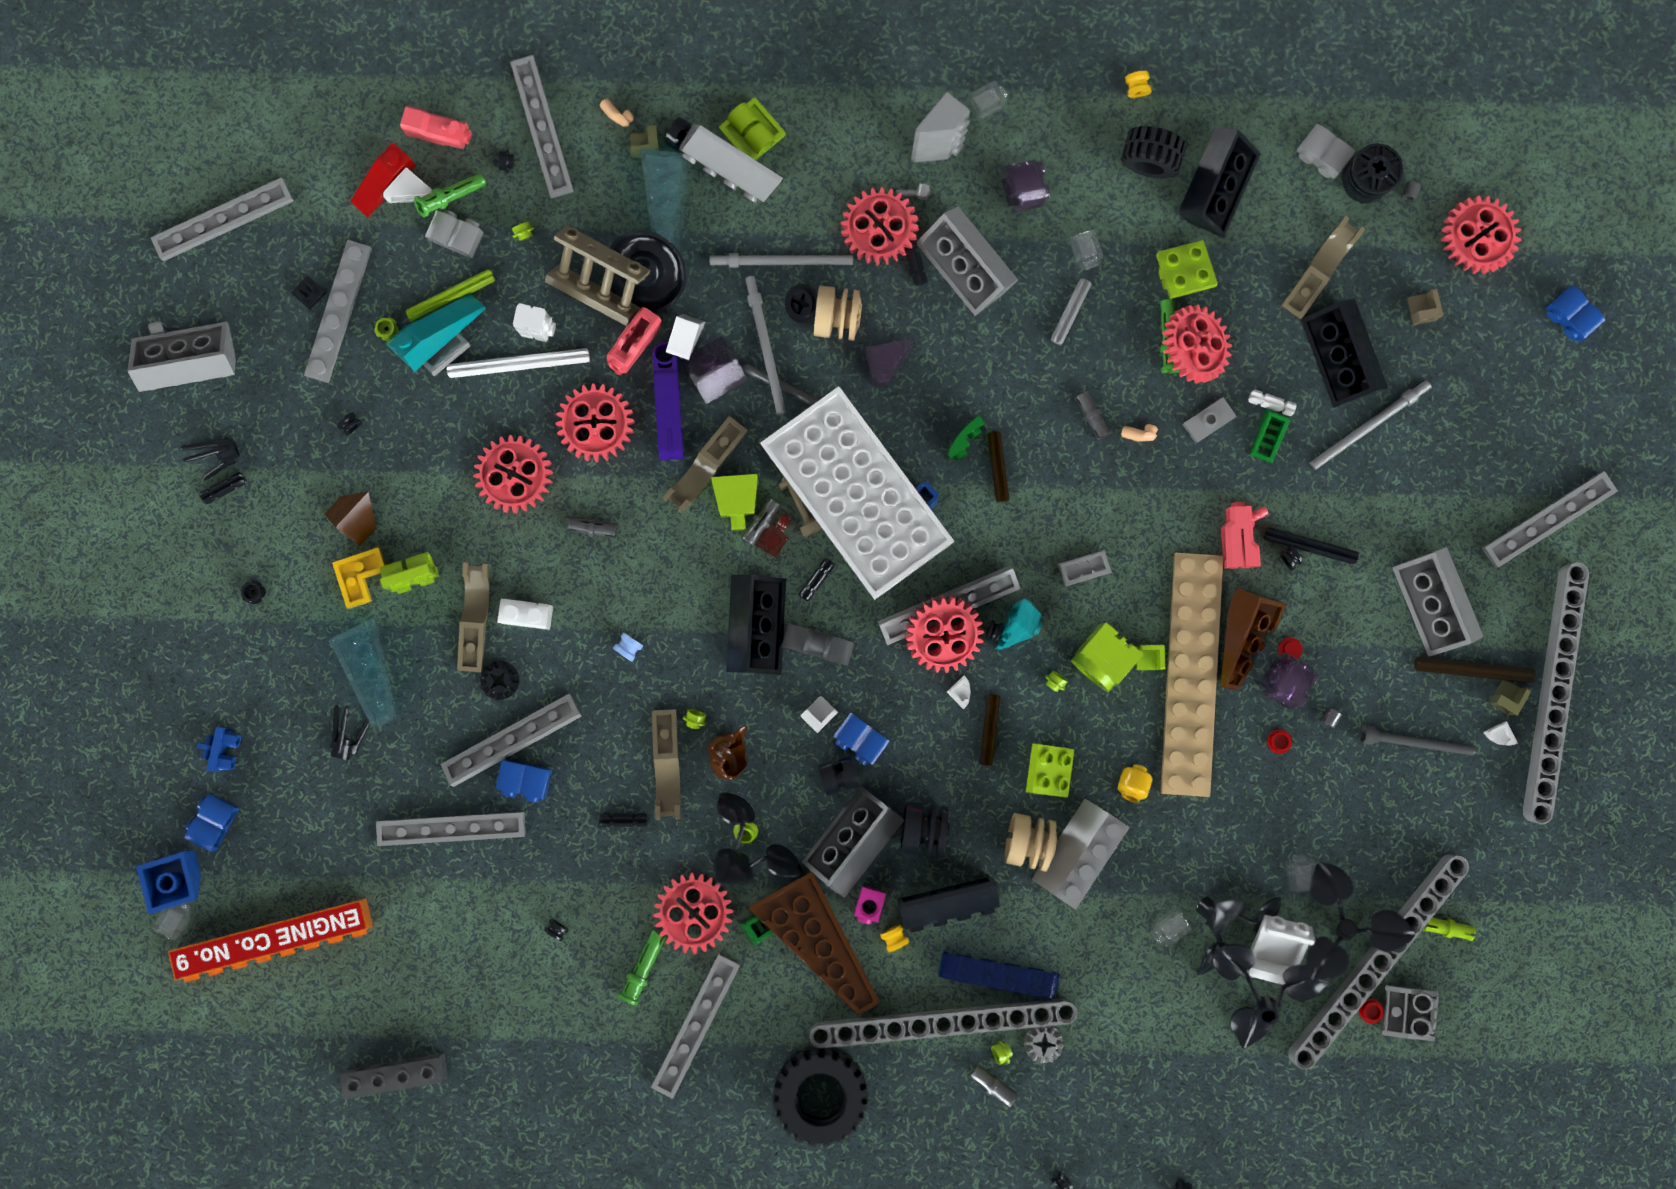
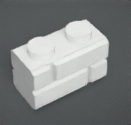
M521 303L517 305L513 325L522 337L530 339L534 337L536 340L544 342L549 340V336L553 337L556 323L552 321V317L548 315L544 308H531L530 305Z
M501 599L498 623L550 630L553 606Z

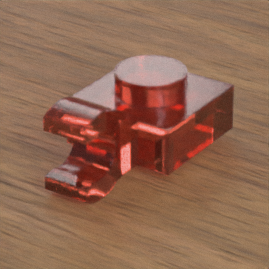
M783 514L775 528L769 526L768 529H765L756 546L777 558L789 539L783 533L790 524L791 518Z

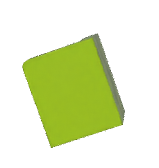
M1165 645L1136 646L1144 654L1136 663V670L1165 669Z

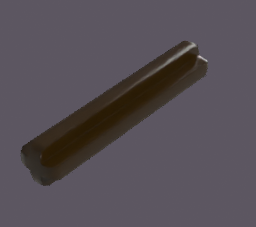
M995 431L988 433L995 497L997 502H1006L1009 500L1002 439L1001 433Z
M988 694L979 761L981 765L992 766L1001 699L999 695Z

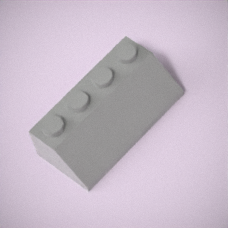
M946 92L915 131L911 160L914 163L947 160L952 154L956 156L964 146L963 142L966 139L964 135L968 131L966 127L970 123V120H968L970 110L948 92Z
M692 125L678 149L684 153L682 158L692 164H695L697 161L704 165L702 169L704 172L714 178L716 174L723 177L725 185L733 190H736L737 187L745 191L743 196L756 203L757 199L764 202L783 179L701 125Z
M959 206L945 212L917 241L919 248L975 316L1006 293L1018 281L1016 276Z
M228 322L132 338L127 371L138 391L155 390L235 375L236 359Z
M1447 547L1392 567L1428 657L1474 643L1484 637Z
M1084 799L1058 838L1055 853L1048 870L1041 871L1038 869L1032 880L1076 910L1130 827L1092 802Z

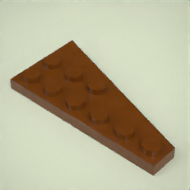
M813 872L803 875L747 906L857 1015L866 1012L880 1003Z

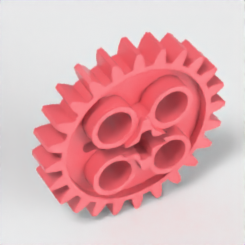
M881 187L879 193H876L874 188H871V195H867L862 191L863 198L861 200L855 196V206L847 204L850 213L843 212L844 218L848 221L841 222V226L845 228L841 232L842 236L848 237L844 241L845 245H852L849 249L851 254L858 251L857 258L859 260L866 256L867 264L872 259H875L876 265H879L880 259H884V262L888 265L890 257L898 261V253L906 256L904 248H912L909 240H916V234L913 232L919 231L918 225L913 224L918 221L917 215H912L915 212L914 206L908 207L910 204L909 199L902 201L903 196L901 192L894 196L892 188L888 194H885L883 187ZM879 206H885L887 208V210L882 214H878L875 212V210ZM866 211H869L880 225H884L887 234L894 238L893 242L887 238L880 227L876 228L874 220L865 214ZM860 222H868L869 226L866 229L861 230L857 228ZM895 223L903 225L898 231L891 230V226ZM876 239L884 240L883 245L879 247L872 244Z
M1480 196L1475 197L1473 201L1471 198H1468L1464 201V204L1460 202L1456 205V209H1452L1449 212L1451 217H1447L1444 220V223L1448 225L1441 229L1442 232L1447 234L1441 239L1443 242H1448L1444 250H1451L1452 253L1449 255V259L1457 258L1455 266L1464 263L1463 271L1472 267L1473 274L1477 273L1480 269L1482 274L1487 273L1489 269L1494 272L1499 267L1505 266L1507 264L1506 261L1513 259L1512 253L1519 250L1514 245L1521 241V238L1515 235L1522 230L1514 227L1519 222V219L1512 220L1511 216L1514 214V211L1507 213L1505 211L1507 204L1499 207V199L1490 203V196L1484 198L1483 201ZM1480 214L1486 217L1487 223L1480 219ZM1496 222L1498 224L1496 228L1466 248L1464 246L1465 243ZM1461 228L1467 230L1468 237L1462 234ZM1494 233L1501 237V242L1495 239ZM1475 247H1479L1482 250V256L1476 253Z
M1191 305L1186 306L1169 316L1171 321L1165 323L1168 329L1162 332L1167 339L1162 341V344L1168 346V349L1163 352L1170 354L1167 362H1174L1172 370L1180 369L1179 377L1187 375L1188 382L1194 380L1195 383H1205L1218 378L1219 374L1225 372L1223 367L1229 365L1226 358L1232 355L1227 351V348L1232 347V345L1226 343V339L1230 338V335L1223 332L1226 330V326L1221 327L1219 325L1221 318L1215 320L1214 311L1208 313L1207 307L1200 309L1199 305L1193 307Z
M593 383L591 390L582 385V393L574 389V398L565 396L569 403L567 405L560 403L564 412H558L556 415L562 421L556 422L555 425L563 428L557 432V435L565 436L561 443L563 445L570 444L567 449L570 453L576 450L575 456L577 458L584 454L587 462L591 456L594 457L596 462H599L600 456H603L608 461V453H612L616 457L617 452L615 449L617 448L625 450L621 443L623 441L630 443V439L626 435L632 434L634 431L628 425L634 424L635 421L628 418V416L633 414V411L630 409L625 410L629 403L628 401L620 402L623 398L621 393L614 396V388L606 392L604 384L597 390L596 385ZM606 405L613 407V412L609 416L601 415V409ZM582 406L589 408V412L585 417L577 416V411ZM596 417L600 422L617 421L616 424L598 423L596 428H593L591 424L574 425L575 422H593ZM606 429L614 431L613 437L609 440L602 439V433ZM582 430H588L590 433L589 438L585 441L578 440V434Z
M509 435L508 442L503 437H500V444L498 445L491 441V450L483 448L486 453L485 457L477 456L482 461V464L474 465L476 469L480 470V473L473 475L474 478L480 479V482L475 484V487L483 488L479 495L481 497L488 496L486 499L487 504L495 501L494 509L496 510L503 505V512L508 513L510 507H512L515 514L518 513L519 507L527 512L528 504L535 508L536 503L534 500L544 501L540 494L542 492L549 493V490L545 488V484L553 483L547 478V476L553 474V471L546 469V467L552 463L550 460L543 461L548 454L545 451L538 453L541 449L539 444L532 448L533 441L530 438L524 443V437L519 436L517 441H515L514 437ZM507 453H513V461L509 464H504L503 456ZM529 463L535 464V471L531 475H526L524 473L525 466ZM499 464L513 472L516 470L520 476L531 480L533 484L529 485L515 477L511 478L507 473L496 469L494 465ZM496 474H501L503 477L501 484L494 486L492 478ZM517 485L524 486V493L520 496H514L513 490Z
M941 595L939 602H936L931 597L930 605L923 601L924 609L915 608L917 616H909L913 625L905 626L907 631L911 632L905 635L906 640L911 641L906 644L908 650H912L911 656L913 658L918 657L917 662L919 665L925 662L927 670L934 665L937 673L941 667L948 673L949 666H953L957 671L958 663L967 666L966 658L974 660L972 651L980 652L976 643H983V639L978 636L984 633V630L978 627L983 622L980 618H977L979 615L977 611L972 610L970 603L964 605L962 598L958 599L955 603L953 595L949 597L948 601ZM954 618H961L959 624L951 625V621ZM930 620H937V624L934 627H926ZM955 641H962L958 648H952V644ZM931 643H938V647L935 650H928V646Z
M690 873L689 879L686 881L685 877L680 875V883L672 879V888L663 886L666 894L657 895L662 902L661 904H654V907L660 909L659 913L653 914V917L660 918V922L654 926L663 928L659 936H668L665 941L666 944L672 941L675 942L674 950H677L682 945L683 953H686L689 947H691L693 954L697 953L698 947L703 952H706V944L713 948L716 947L714 939L723 941L720 935L721 931L729 932L724 925L725 923H732L731 919L726 918L727 914L733 912L731 909H726V905L732 901L723 899L727 891L719 892L720 885H711L712 877L704 882L703 874H700L698 879L695 880L693 873ZM689 889H695L699 894L698 900L695 903H690L686 899V893ZM680 898L691 909L697 908V915L709 924V929H706L696 918L689 919L690 913L676 899ZM709 905L714 906L717 911L715 918L711 920L707 919L704 915V910ZM674 907H678L682 911L681 919L676 922L672 921L669 917V912ZM691 924H696L700 928V934L696 938L689 937L687 933L688 927Z

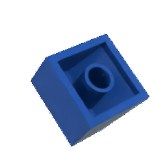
M195 851L180 852L136 866L148 915L198 899L201 872Z

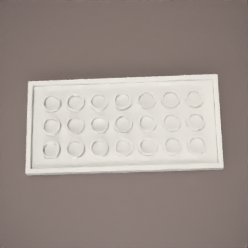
M839 386L760 443L874 600L954 543L952 537Z

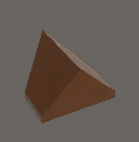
M369 491L340 496L325 513V516L335 528L359 546L377 529Z

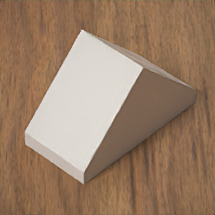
M406 167L383 192V195L388 203L413 202L416 196L422 197L432 193V189Z
M685 314L677 316L666 352L689 360L705 321Z

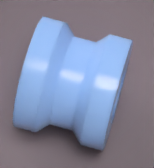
M623 632L619 644H615L613 649L633 662L637 650H641L643 645Z

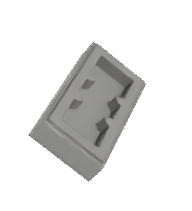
M458 333L423 365L435 376L471 345Z
M1222 397L1183 423V426L1196 444L1237 416L1224 397Z
M1105 550L1058 564L1065 587L1112 573Z

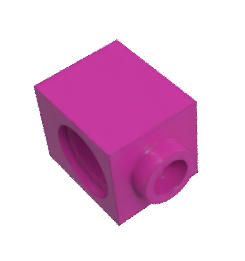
M864 885L861 886L854 911V916L858 917L857 921L872 925V921H879L886 896L885 891ZM873 900L876 903L875 910L872 912L864 911L862 908L864 901Z

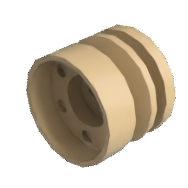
M819 285L814 336L829 338L834 327L838 328L839 339H843L844 329H849L848 340L854 341L855 335L860 328L862 310L860 290L854 289L853 300H847L848 289L844 288L841 299L836 298L835 287Z
M1014 813L1008 832L1013 833V837L1006 840L1004 863L1022 866L1027 856L1029 857V868L1035 869L1039 859V870L1047 871L1056 849V821L1048 820L1044 830V819L1039 818L1035 828H1032L1031 816Z

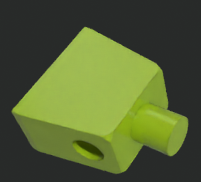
M758 475L711 477L721 518L731 517L732 531L745 530V516L755 515Z

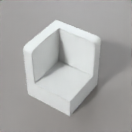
M820 696L802 713L801 717L818 733L838 712Z

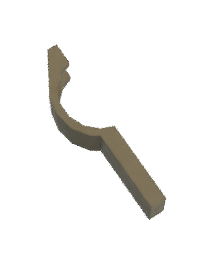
M1344 216L1327 238L1309 267L1281 305V307L1299 319H1302L1330 280L1331 275L1343 257L1365 231V228L1362 226L1357 230L1348 224L1347 221L1350 219L1348 216Z
M728 416L699 452L689 470L676 485L667 491L662 499L666 502L668 500L679 507L678 511L682 514L701 494L711 481V477H714L717 470L741 442L748 430Z
M463 562L462 576L465 582V601L459 625L457 670L482 672L485 629L490 597L489 564L483 563L482 566H470L469 562Z
M676 709L652 711V737L656 777L655 820H661V817L675 816V819H681Z

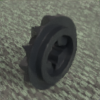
M798 284L788 291L785 298V308L791 319L799 323H805L815 318L818 297L816 289L811 288L807 284ZM805 298V302L808 303L809 307H803L802 309V305L796 300H803Z
M492 662L484 668L480 676L481 688L486 696L495 700L507 699L518 688V672L507 662ZM506 672L503 681L507 688L502 685L492 688L495 679L491 674L501 676Z

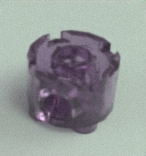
M1030 160L1004 166L1003 174L1007 173V178L1003 179V188L1008 206H1014L1011 211L1017 213L1027 209L1043 207L1045 200L1050 198L1048 186L1044 185L1043 175L1045 170L1042 161Z
M1284 653L1279 656L1282 659L1279 663L1275 661L1272 663L1262 682V687L1265 690L1261 692L1267 698L1276 701L1287 709H1293L1296 706L1302 708L1308 699L1306 694L1310 687L1317 682L1319 674L1314 672V668L1288 653Z

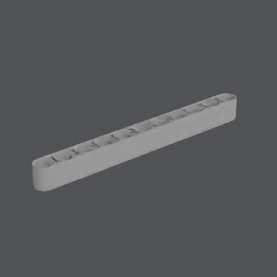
M1580 562L1566 564L1560 568L1558 573L1523 805V815L1527 821L1532 823L1546 824L1552 819L1554 813L1589 579L1587 566ZM1571 569H1574L1576 572L1575 580L1570 575ZM1568 592H1570L1573 597L1571 603H1569L1567 600ZM1564 616H1567L1569 619L1568 627L1563 623ZM1561 640L1566 644L1564 651L1561 650L1559 645ZM1558 663L1562 666V672L1560 675L1556 671V665ZM1554 687L1558 689L1559 694L1557 698H1554L1552 694ZM1551 710L1555 714V719L1553 722L1549 720V713L1551 712ZM1547 735L1551 737V744L1549 746L1545 743ZM1544 758L1548 762V766L1545 770L1542 768L1541 765L1542 760ZM1541 782L1544 785V791L1542 794H1540L1538 791V785ZM1536 807H1539L1541 810L1538 818L1534 815Z
M1447 854L1441 858L1398 912L1405 920L1408 917L1412 918V925L1410 927L1415 932L1413 940L1405 947L1391 952L1380 951L1373 946L1369 948L1290 1047L1288 1056L1292 1063L1306 1070L1316 1064L1465 877L1469 870V864L1464 857ZM1453 860H1456L1458 864L1457 869L1452 872L1450 864ZM1438 879H1441L1443 884L1441 889L1437 891L1435 883ZM1423 898H1426L1427 906L1426 908L1421 909L1420 901ZM1381 954L1382 963L1379 966H1375L1374 959L1377 955ZM1362 974L1367 975V981L1364 985L1359 984V978ZM1347 993H1351V1002L1344 1004V996ZM1333 1012H1336V1021L1333 1023H1329V1015ZM1321 1031V1039L1318 1042H1313V1035ZM1305 1050L1307 1053L1306 1058L1303 1061H1298V1054Z
M1060 998L823 1021L815 1023L811 1027L810 1041L817 1048H829L1065 1025L1075 1021L1077 1018V1008L1070 1000ZM1062 1006H1070L1071 1012L1065 1017L1059 1015V1010ZM1038 1008H1045L1047 1011L1042 1019H1037L1034 1016ZM1014 1010L1022 1011V1017L1019 1021L1010 1020V1014ZM994 1012L998 1014V1019L995 1023L989 1024L985 1021L989 1013ZM965 1015L974 1017L973 1023L969 1026L961 1024V1019ZM939 1018H948L950 1020L949 1025L946 1028L937 1027L936 1023ZM918 1019L925 1022V1027L920 1031L912 1028L913 1022ZM890 1023H899L901 1025L900 1030L897 1033L889 1032L887 1027ZM868 1024H872L877 1028L876 1032L870 1036L863 1032V1028ZM842 1027H849L852 1030L851 1036L847 1038L841 1037L838 1032ZM818 1029H823L828 1033V1036L824 1040H818L814 1037V1033Z

